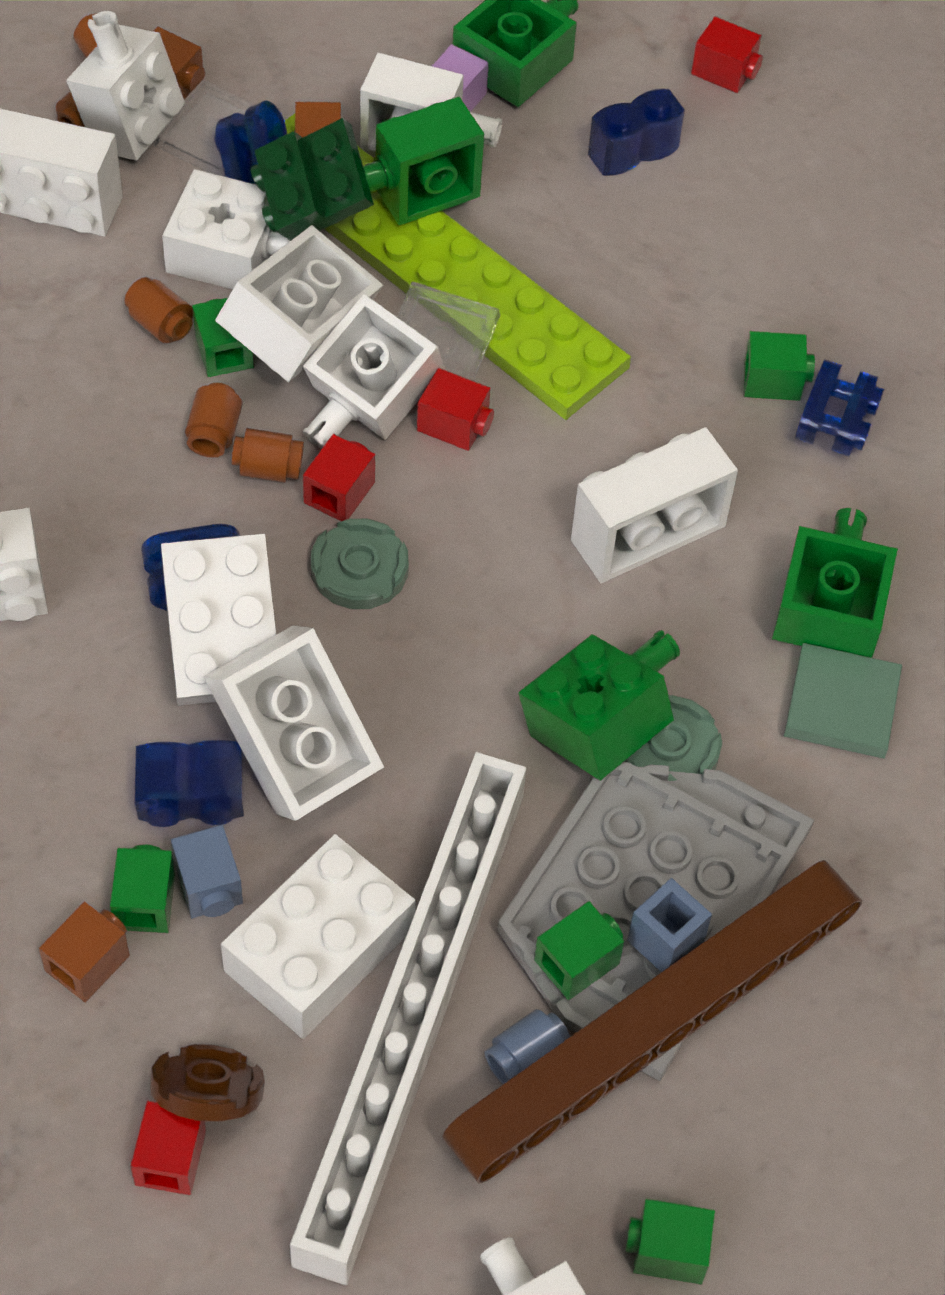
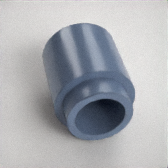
M535 1009L493 1038V1046L487 1049L484 1054L491 1070L498 1080L504 1084L567 1040L570 1035L564 1023L556 1014L551 1012L546 1015L541 1010Z

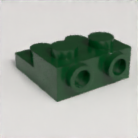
M344 118L305 137L292 131L254 150L258 164L251 167L252 177L258 188L262 192H266L269 203L262 207L263 218L271 231L278 232L290 241L311 225L321 231L374 205L352 125Z

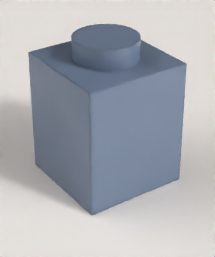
M223 824L170 839L174 866L191 919L202 915L206 917L221 916L231 911L234 906L243 904L241 878Z
M670 878L633 912L627 941L658 970L663 972L705 942L712 913L674 879Z

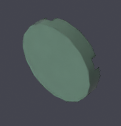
M347 519L337 523L336 528L331 529L328 533L326 529L317 537L311 550V578L319 593L333 604L349 609H372L388 603L402 591L409 575L408 549L404 541L402 544L401 540L395 536V531L387 524L372 519Z
M669 695L674 721L624 761L638 767H645L650 764L669 766V771L703 774L704 769L716 770L722 747L721 734L718 733V729L714 725L715 720L708 710L691 699ZM669 774L668 781L677 780L672 774Z

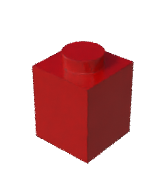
M714 16L696 42L691 74L738 93L746 80H753L759 72L763 61V55L758 54L762 35Z
M438 368L418 401L417 431L469 451L477 436L481 435L484 437L492 424L494 410L489 408L491 388Z
M333 434L303 474L304 504L339 521L349 519L375 483V453L369 451L359 442L347 441Z
M147 1101L131 1162L135 1186L191 1195L206 1134L205 1121L177 1116L160 1107L157 1102Z

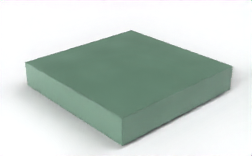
M803 643L799 655L784 737L885 759L889 746L902 664Z

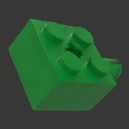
M485 0L453 26L452 45L487 61V88L515 106L520 107L573 61L577 22L569 18V16L578 11V1L548 0L545 3L542 0Z
M460 96L440 103H434L426 108L376 124L375 157L372 163L363 165L370 193L378 192L399 226L480 197L485 133Z
M851 508L838 510L835 514L833 533L799 526L774 628L773 640L798 646L806 643L870 658L873 657L882 630L898 549L862 540L864 527L867 523V517L863 512L856 509L854 521L850 526L848 521Z
M658 630L632 654H628L591 634L518 692L530 736L601 781L674 721L665 678L658 671L679 657L680 649L671 635L668 633L665 635L663 630Z

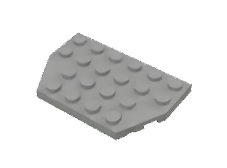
M623 762L601 781L595 777L592 779L498 921L497 931L552 1011L560 1018L568 1030L576 1033L661 973L627 941L633 912L670 878L674 879L712 913L705 938L706 941L774 893L810 833L814 819L721 770L704 769L703 774L669 771V766L650 764L645 767H638L629 762ZM590 901L600 914H609L621 928L624 937L623 951L620 964L568 1001L534 961L537 937ZM686 1039L648 1065L642 1072L661 1081Z

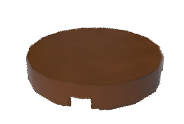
M193 1044L182 1047L180 1055L171 1058L168 1056L169 1052L162 1054L152 1065L150 1078L151 1096L160 1107L177 1116L197 1121L222 1122L242 1118L253 1112L263 1099L265 1085L263 1070L257 1063L255 1067L247 1065V1056L234 1049L217 1045Z

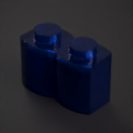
M670 89L651 90L639 95L631 103H618L599 110L592 117L588 156L603 176L626 173L634 169L641 161H656L668 157L679 148L685 109Z
M209 740L189 745L177 742H154L136 746L135 808L138 820L147 821L150 825L156 827H170L176 825L179 821L190 818L199 819L209 825H224L232 819L243 817L244 756L238 742Z

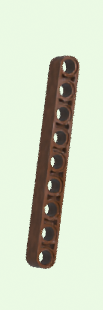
M827 861L817 862L463 1112L446 1128L442 1135L443 1139L478 1183H484L492 1179L841 927L857 912L862 905V899Z

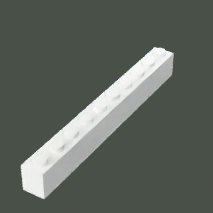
M475 753L290 1243L291 1265L293 1268L346 1286L348 1284L524 794L527 767L482 753Z

